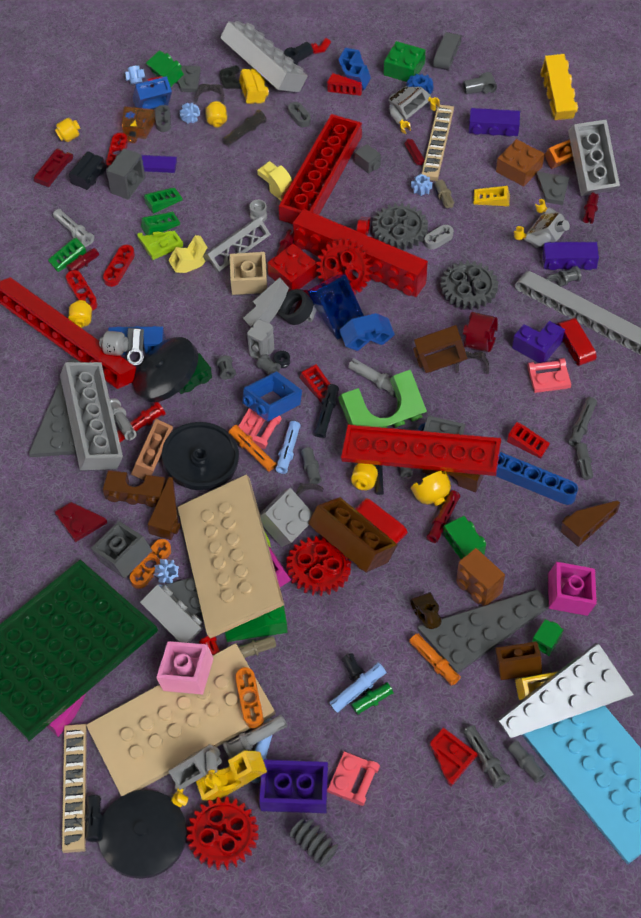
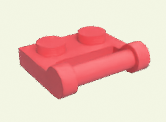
M565 358L552 362L537 364L530 362L527 364L534 393L571 388ZM554 368L560 369V371L536 374V371L539 370H547Z
M249 408L238 427L247 435L252 436V440L260 448L265 449L268 445L269 437L282 418L278 416L270 420L262 436L258 437L257 434L265 419Z
M344 752L328 787V793L364 806L366 793L380 765L374 761H367ZM361 768H364L367 771L358 792L354 794L351 791Z

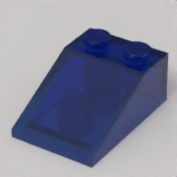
M346 274L335 275L308 290L316 310L337 340L342 338L340 329L347 322L364 316Z

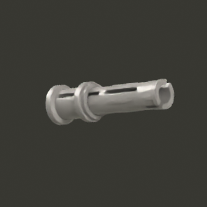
M61 209L54 211L53 217L71 232L73 238H77L85 247L93 243L94 235L88 233L83 225L76 224Z
M352 359L348 366L349 369L376 383L379 389L383 388L390 392L391 396H395L388 374H381L357 359Z
M110 399L115 422L125 439L133 440L136 437V431L126 418L125 409L121 407L118 399Z
M279 715L251 732L240 733L239 737L230 742L225 741L223 746L231 759L244 750L250 751L253 745L288 726L284 717Z

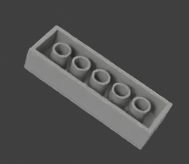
M228 21L221 36V39L278 90L300 92L308 77L303 72L304 69L295 65L293 59L285 56L284 52L276 48L272 41L267 40L263 33L255 30L254 25L250 23L243 24L239 21Z
M65 362L60 378L80 470L117 469L123 455L102 364Z

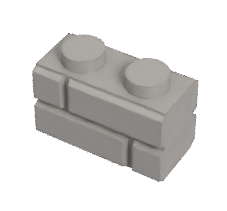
M257 320L247 332L250 357L259 360L262 355L271 354L275 348L273 326L268 322Z

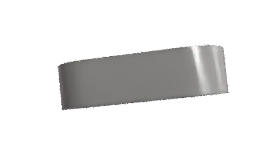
M442 225L428 233L424 239L425 247L436 249L453 238V228L450 225Z

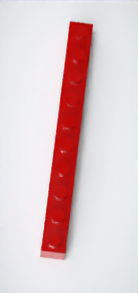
M11 277L0 281V304L78 361L101 363L105 380L115 388L120 389L134 381L136 367L121 356L105 354L99 345V340Z

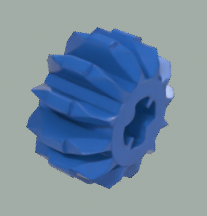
M423 73L421 75L415 74V76H410V79L407 80L406 87L419 86L430 95L433 93V80L429 78V75L424 76Z

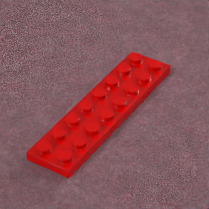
M348 425L341 460L342 462L496 476L501 438Z

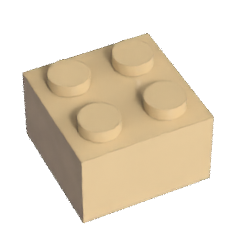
M265 252L230 254L232 295L263 293L267 289Z

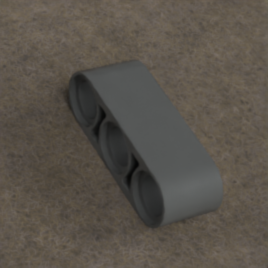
M450 32L445 33L434 58V67L450 70L449 67H451L454 61L453 57L456 56L459 49L458 46L461 44L462 35Z

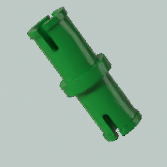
M386 682L377 689L366 692L364 697L351 703V706L355 713L360 715V713L368 708L379 705L378 702L394 694L389 683Z

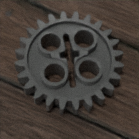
M394 203V207L388 205L387 209L382 207L381 212L377 211V216H374V221H372V233H374L375 239L378 238L379 241L395 246L398 249L403 247L406 250V246L412 249L413 244L418 246L419 241H424V237L428 232V220L425 219V214L422 215V210L416 211V206L411 209L410 204L404 207L403 203L400 206Z
M468 260L466 264L459 261V266L453 263L452 268L447 267V272H443L440 289H442V295H445V300L450 299V304L456 303V308L462 305L463 310L467 306H469L470 310L473 309V306L480 309V305L486 307L487 302L492 303V298L495 299L498 292L497 275H493V270L488 271L489 266L483 268L482 262L476 265V261H473L472 264Z

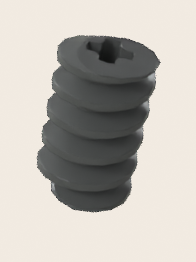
M313 818L308 821L302 819L292 828L289 836L296 838L295 842L302 844V849L308 850V855L310 857L314 856V862L320 863L321 868L332 859L339 845L330 846L332 838L324 840L326 832L323 831L318 834L319 825L311 827L314 822Z

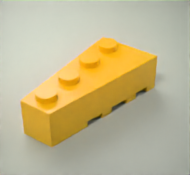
M565 54L545 56L540 73L541 77H544V87H547V97L551 99L550 107L554 120L574 118L575 113L578 111V104L574 101L575 90L571 87L572 76L568 73L569 62L565 59Z

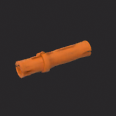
M237 424L229 430L228 433L240 443L239 446L242 449L245 448L268 472L276 467L277 463L252 440V436L247 435ZM255 450H256L265 460H263V459L255 452Z
M419 633L412 636L409 643L434 667V671L437 674L443 676L451 686L455 685L461 676L451 668L447 659H443Z

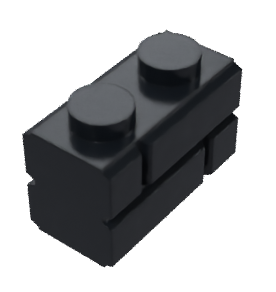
M87 151L69 173L71 184L88 190L91 185H95L99 175L105 172L104 158Z

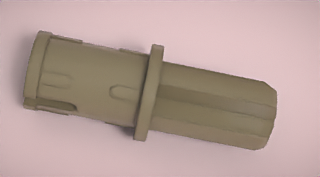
M436 181L434 186L439 193V199L443 201L447 209L453 208L454 201L445 181Z
M273 636L255 642L252 640L251 643L239 646L238 648L244 658L253 655L258 656V653L276 647V641Z

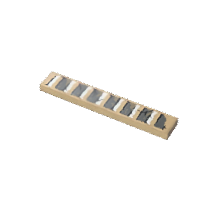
M440 105V107H437L422 170V175L430 177L432 181H438L454 106Z
M86 724L64 726L63 853L86 851Z

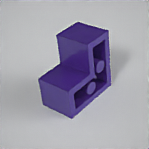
M551 321L540 332L524 324L514 335L512 348L538 363H544L563 342L565 329Z

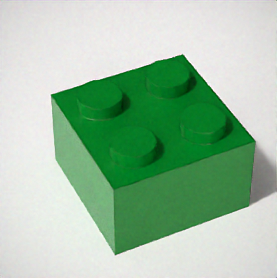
M396 41L384 61V76L407 82L410 76L419 75L425 64L426 49Z

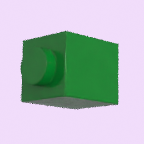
M545 619L533 637L532 642L537 641L540 652L550 656L560 641L564 629L556 622H550Z

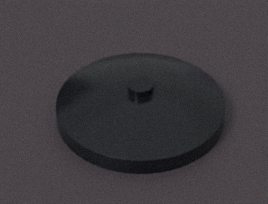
M173 337L156 345L145 355L143 361L136 369L134 376V389L136 393L148 402H160L178 393L189 382L198 364L197 348L188 339L183 337Z
M192 422L184 424L172 431L163 444L162 463L169 477L173 478L174 482L188 489L210 490L225 484L234 475L238 467L239 449L235 439L224 428L212 423Z
M153 790L133 791L118 798L106 810L100 822V839L98 843L105 861L116 872L130 878H150L165 872L179 859L186 845L187 825L182 810L173 804L172 799L167 795Z

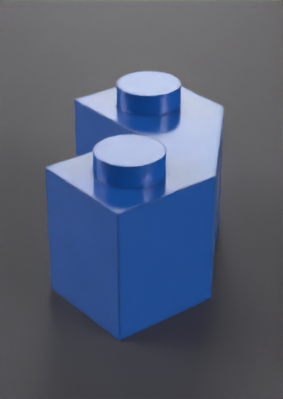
M345 47L338 59L346 78L361 82L362 90H365L371 79L367 65H364L359 50Z
M377 313L351 319L340 329L345 346L359 351L369 341L384 345L395 335L389 318Z

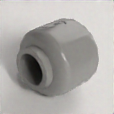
M107 331L100 338L99 345L105 354L121 356L128 349V338L122 332Z

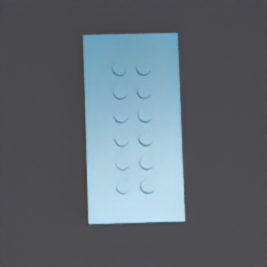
M604 705L522 734L628 865L641 855V747Z

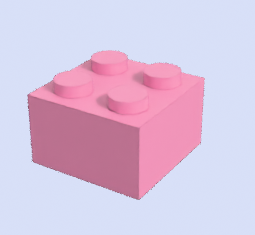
M167 642L156 677L163 691L203 695L213 662V656L208 645Z

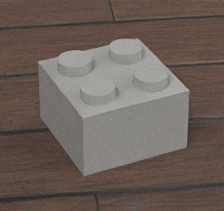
M291 488L281 492L260 513L263 527L281 547L292 543L309 525L308 523L313 515V512Z

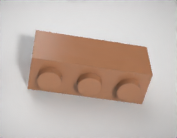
M155 419L131 475L145 480L146 475L152 476L162 453L163 444L171 433L173 426Z

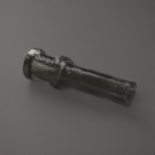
M257 110L253 116L247 117L242 125L222 138L223 144L229 147L249 131H255L257 126L267 122L265 114L261 110Z

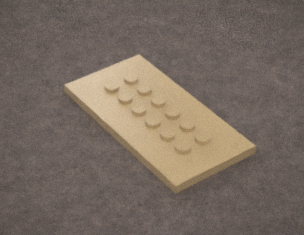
M247 474L178 506L207 635L210 638L284 605L255 495Z
M236 643L213 655V662L203 695L163 691L161 686L158 685L86 725L121 796L141 790L169 774V770L205 746L211 744L218 747L225 741L250 729L244 721L236 683L237 671L244 667H250ZM247 674L243 675L245 687H250ZM256 679L264 720L276 713ZM247 693L244 696V701H254L255 694ZM251 708V719L256 721L257 716L255 715L254 708Z

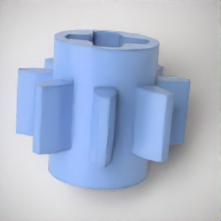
M139 66L128 67V72H125L126 81H130L132 85L142 83V78H145L144 69L140 70Z
M193 103L182 105L183 109L180 110L181 119L187 122V124L198 121L197 117L200 116L198 106Z
M426 175L415 176L414 181L411 182V188L414 189L413 193H417L420 196L426 193L429 194V189H432L430 177Z
M160 559V564L154 565L155 573L153 575L159 578V583H173L172 579L178 577L179 566L174 564V560Z

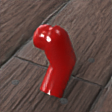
M325 38L321 45L312 43L313 54L325 52L331 41Z

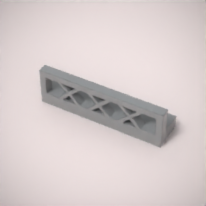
M258 217L203 255L205 262L210 261L215 270L219 272L230 264V259L228 260V257H230V254H228L230 246L237 247V253H246L271 234L261 218ZM260 226L264 233L261 237L254 236L255 229ZM244 236L250 238L249 246L242 245V238ZM217 255L224 256V262L220 266L214 259Z

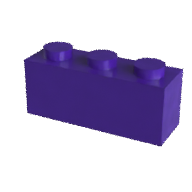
M471 108L469 133L493 136H518L520 111Z
M547 242L543 246L544 269L569 270L573 266L586 270L597 269L599 260L597 242Z

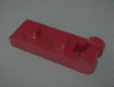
M56 149L34 176V181L50 187L65 166L73 160V154L69 152L64 153L63 150Z

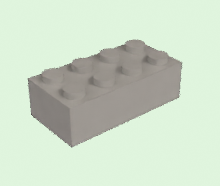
M607 119L574 124L568 130L581 196L590 195L591 192L598 194L614 191L620 184Z

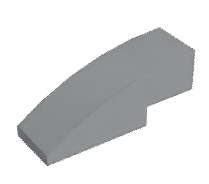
M278 278L253 301L256 307L243 319L250 327H253L257 320L270 323L280 309L289 287L281 278Z

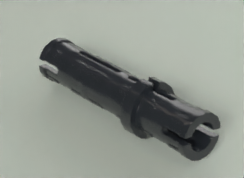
M335 384L327 386L325 398L322 399V409L314 432L315 437L323 439L326 437L332 411L337 404L336 397L339 387Z

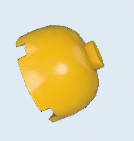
M446 471L433 473L423 478L420 485L416 482L411 486V490L419 502L426 505L434 503L435 506L445 502L444 498L451 489V483Z

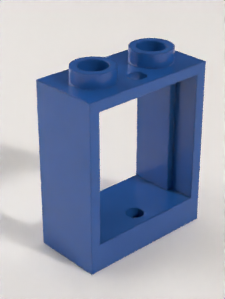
M167 76L135 84L133 101L138 113L155 109L160 105L169 104L172 90Z
M276 371L245 387L242 403L268 422L301 404L302 389ZM272 391L282 397L270 405L260 398Z

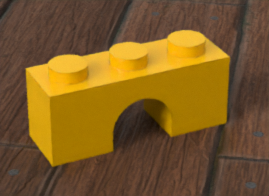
M244 750L229 759L230 766L217 770V773H215L222 780V783L219 787L215 784L214 790L204 783L206 776L197 780L196 783L202 800L217 801V797L222 799L266 773L267 770L260 751Z

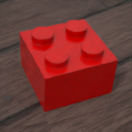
M294 244L267 262L268 276L274 281L281 278L289 287L288 292L294 289H301L318 276L316 261Z

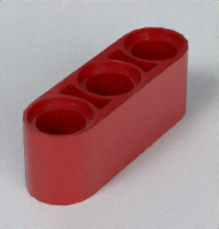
M576 318L557 323L558 326L565 329L563 343L566 348H569L568 351L574 361H577V366L596 360V351Z
M364 499L355 508V510L397 544L408 533L404 525L370 499Z

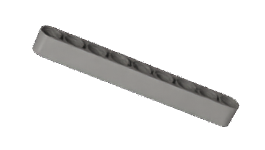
M526 271L516 282L515 287L519 292L522 291L523 294L534 300L537 299L538 302L549 308L553 307V310L565 316L568 315L570 319L576 318L580 324H585L584 326L593 331L600 332L601 335L613 341L616 340V343L628 349L631 348L632 351L641 355L640 327L531 271Z

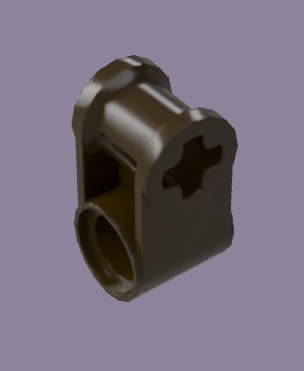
M431 592L410 599L413 610H416L414 612L415 615L419 617L426 628L434 629L441 625L442 620L438 614L439 605Z

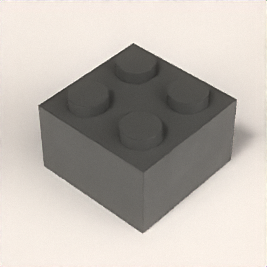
M123 148L120 154L116 156L114 162L108 166L107 175L111 194L127 200L130 199L145 178L141 154Z
M120 521L91 548L103 565L124 579L152 552V549L142 535Z

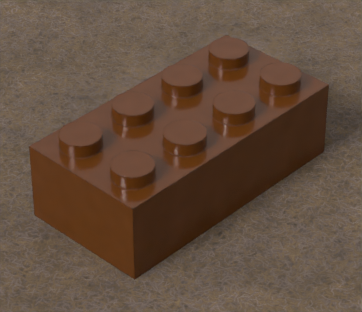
M341 497L317 505L308 523L314 528L315 532L326 538L331 545L339 549L345 557L352 560L359 569L366 573L387 564L398 546L397 543Z

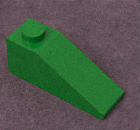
M284 605L226 631V641L232 642L288 633Z

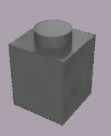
M366 144L355 152V164L369 174L381 166V154Z

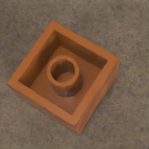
M516 139L497 158L496 172L524 187L535 176L537 171L543 167L545 153Z
M477 548L459 561L457 585L463 591H468L475 603L486 606L502 593L505 574Z

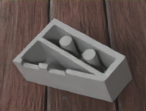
M157 584L140 602L179 642L190 643L203 629L201 619L195 614L191 615L187 610V605L180 599L177 600L173 595V591L166 585Z

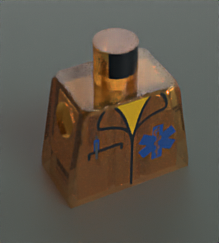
M124 106L122 129L123 133L127 135V140L130 143H136L138 138L146 139L156 122L155 111L153 109Z

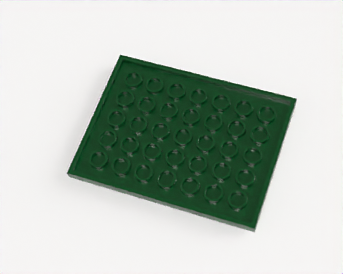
M80 559L0 624V713L28 741H31L158 632L157 626Z

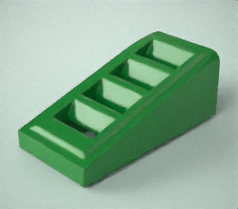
M175 188L144 195L145 204L153 214L183 200Z
M174 212L143 217L141 222V228L146 235H153V232H164L180 225V221Z
M74 238L49 258L48 262L59 272L65 269L66 265L76 260L79 255H84L86 248L77 238Z

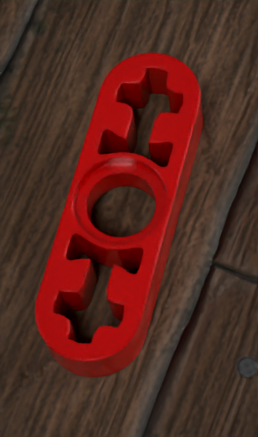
M125 133L113 135L106 160L107 168L114 162L117 156L113 154L115 151H122L123 148L127 149L128 139Z
M361 217L358 220L357 231L367 235L370 229L371 218Z
M123 245L118 249L103 274L105 285L114 287L119 284L135 257L134 248L131 245ZM117 264L124 265L121 268H115V265Z
M76 270L68 272L66 275L67 284L76 299L86 302L88 297L92 311L95 310L98 305L97 299L82 274ZM75 277V279H77L78 283L76 284L75 281H74V279H72V278ZM79 289H86L84 293H77Z

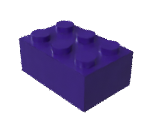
M263 760L267 772L261 775L259 800L261 811L327 814L328 762Z

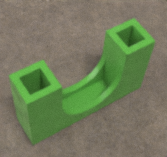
M411 369L390 378L397 397V409L391 417L379 418L372 415L365 406L359 388L341 394L338 399L348 425L382 428L394 425L397 428L405 425L406 420L411 419L413 422L423 418L422 414L427 411Z

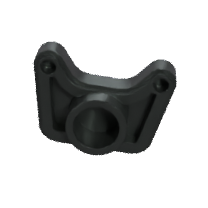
M238 65L220 70V78L224 89H242L239 80L235 76L240 71Z

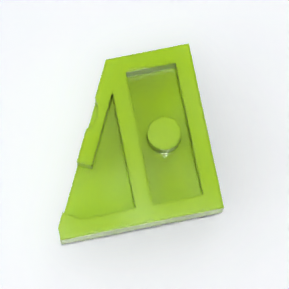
M175 231L153 232V235L143 236V233L137 234L138 240L152 260L174 251L176 247H184L183 241Z

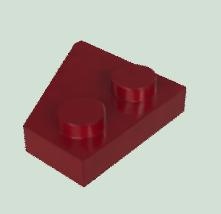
M72 502L55 511L56 517L74 542L79 541L107 524L106 518Z

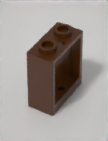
M456 325L414 339L416 345L413 348L419 367H424L426 373L468 359ZM455 344V346H453V347H451V348H448V349H445V350L436 352V353L431 354V355H428V356H424V355H426V354L432 353V352H434V351H437V350H440V349H443V348H446V347H449V346Z

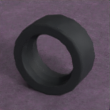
M291 290L287 292L278 310L279 315L289 324L299 325L305 322L311 315L314 306L313 300L303 290ZM299 300H302L300 308L293 314H290L292 306Z

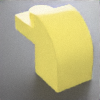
M269 161L259 168L257 172L261 178L269 183L270 193L282 201L292 184V179L282 165L277 167Z
M195 235L188 248L176 247L168 261L175 272L187 273L201 267L205 263L203 255L208 247L201 236Z

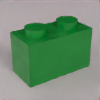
M160 50L146 62L150 70L157 77L167 76L170 87L184 75L181 70V64L177 60L173 61L168 53L164 54Z
M465 516L444 526L443 536L461 560L475 548L482 554H485V539L477 534L474 524L468 521Z

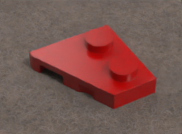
M444 727L430 742V748L449 786L452 787L475 760L478 753Z

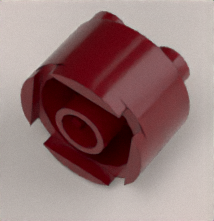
M471 312L469 324L465 325L463 335L466 336L464 347L490 352L496 340L494 334L495 331H498V318Z

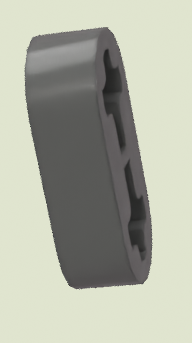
M292 102L288 105V114L298 126L307 127L311 124V116L301 103Z
M160 105L155 110L156 127L160 132H167L171 129L170 108L166 105Z

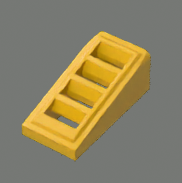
M508 186L474 189L473 203L475 205L509 206L510 192Z

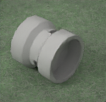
M260 199L253 200L249 205L250 218L253 220L260 217L264 222L267 219L266 203Z

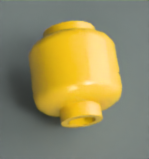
M214 101L206 107L205 112L208 124L213 125V127H221L227 122V110L221 102Z
M68 117L56 124L57 129L55 131L61 141L69 142L79 136L78 130L81 128L76 120L72 121Z
M82 300L72 303L69 307L68 319L81 328L88 326L91 323L92 307Z
M358 463L354 467L351 476V483L354 487L360 490L372 489L378 476L376 467L373 464Z

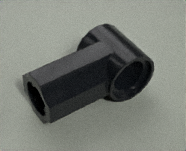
M305 42L296 48L290 47L284 50V55L293 59L295 65H298V62L313 54V48L309 42Z

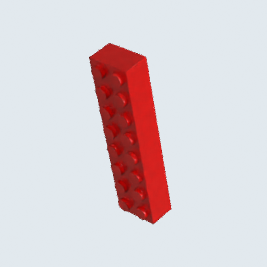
M333 114L330 115L279 205V220L293 224L303 209L318 215L320 214L362 138V122Z
M303 209L293 222L294 245L301 250H307L313 255L318 256L323 254L321 250L327 248V244H332V241L337 240L339 242L343 238L345 242L347 239H350L351 244L357 241V247L363 245L362 252L368 250L365 256L371 257L372 259L368 263L373 264L369 268V270L373 271V274L368 276L375 282H381L392 289L400 290L404 294L416 298L426 284L427 260L306 209ZM347 252V259L352 260L351 254Z

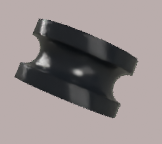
M278 351L274 355V363H279L281 368L288 367L290 365V354L287 351Z

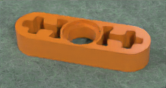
M165 539L157 540L151 546L152 552L132 571L130 582L134 588L142 589L146 587L154 577L155 567L148 568L145 566L148 561L153 560L158 565L160 564V559H167L170 556L171 545L169 541ZM165 546L166 550H161L159 553L158 548H163ZM136 577H143V581L139 580L138 582H136Z
M244 667L236 673V683L243 717L248 727L257 728L264 721L259 692L253 670ZM247 674L249 677L248 683L250 687H245L243 675ZM247 693H253L256 697L252 702H245L244 696ZM251 708H254L255 715L257 716L256 721L251 719Z

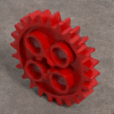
M342 238L339 242L334 240L332 244H327V248L321 250L323 254L318 255L321 261L316 262L320 266L316 271L321 272L318 278H323L324 280L321 285L327 284L326 290L332 288V294L338 291L339 297L343 294L348 297L350 293L354 296L357 292L363 291L362 287H367L366 282L371 281L368 275L373 274V271L369 270L373 264L368 263L372 258L365 256L368 250L362 252L363 245L357 247V241L351 244L350 239L344 242ZM347 252L351 254L352 260L347 259ZM331 258L336 261V266L331 264ZM353 269L358 272V277L353 275ZM337 275L342 277V283L337 280Z
M315 536L314 541L307 537V543L300 540L299 546L294 544L293 550H290L289 556H287L286 570H288L289 577H292L291 583H297V589L304 587V593L311 590V594L314 596L315 592L318 591L319 595L322 596L323 591H326L330 595L331 589L338 592V587L343 588L344 582H348L351 572V561L339 549L326 542L324 537L322 541H319L317 536Z
M217 797L215 804L208 800L209 806L206 807L201 804L202 811H194L196 819H189L190 824L193 825L187 827V832L190 833L187 836V841L192 842L189 844V849L195 850L193 852L194 858L200 856L199 861L201 864L207 860L208 868L216 864L217 870H219L221 864H224L226 870H229L230 863L238 867L237 860L240 859L245 863L244 855L252 856L250 848L257 847L253 841L259 839V835L255 833L259 830L258 825L254 824L257 822L256 816L250 817L252 810L248 809L245 811V803L238 806L237 799L230 803L229 797H226L224 802H221L220 798ZM215 816H221L223 818L218 823H214L211 821ZM237 823L243 825L240 830L232 829L233 825ZM226 830L227 834L223 833L222 836H219V832L222 833ZM206 836L214 837L210 843H204L203 839ZM226 844L234 845V848L230 851L223 849Z

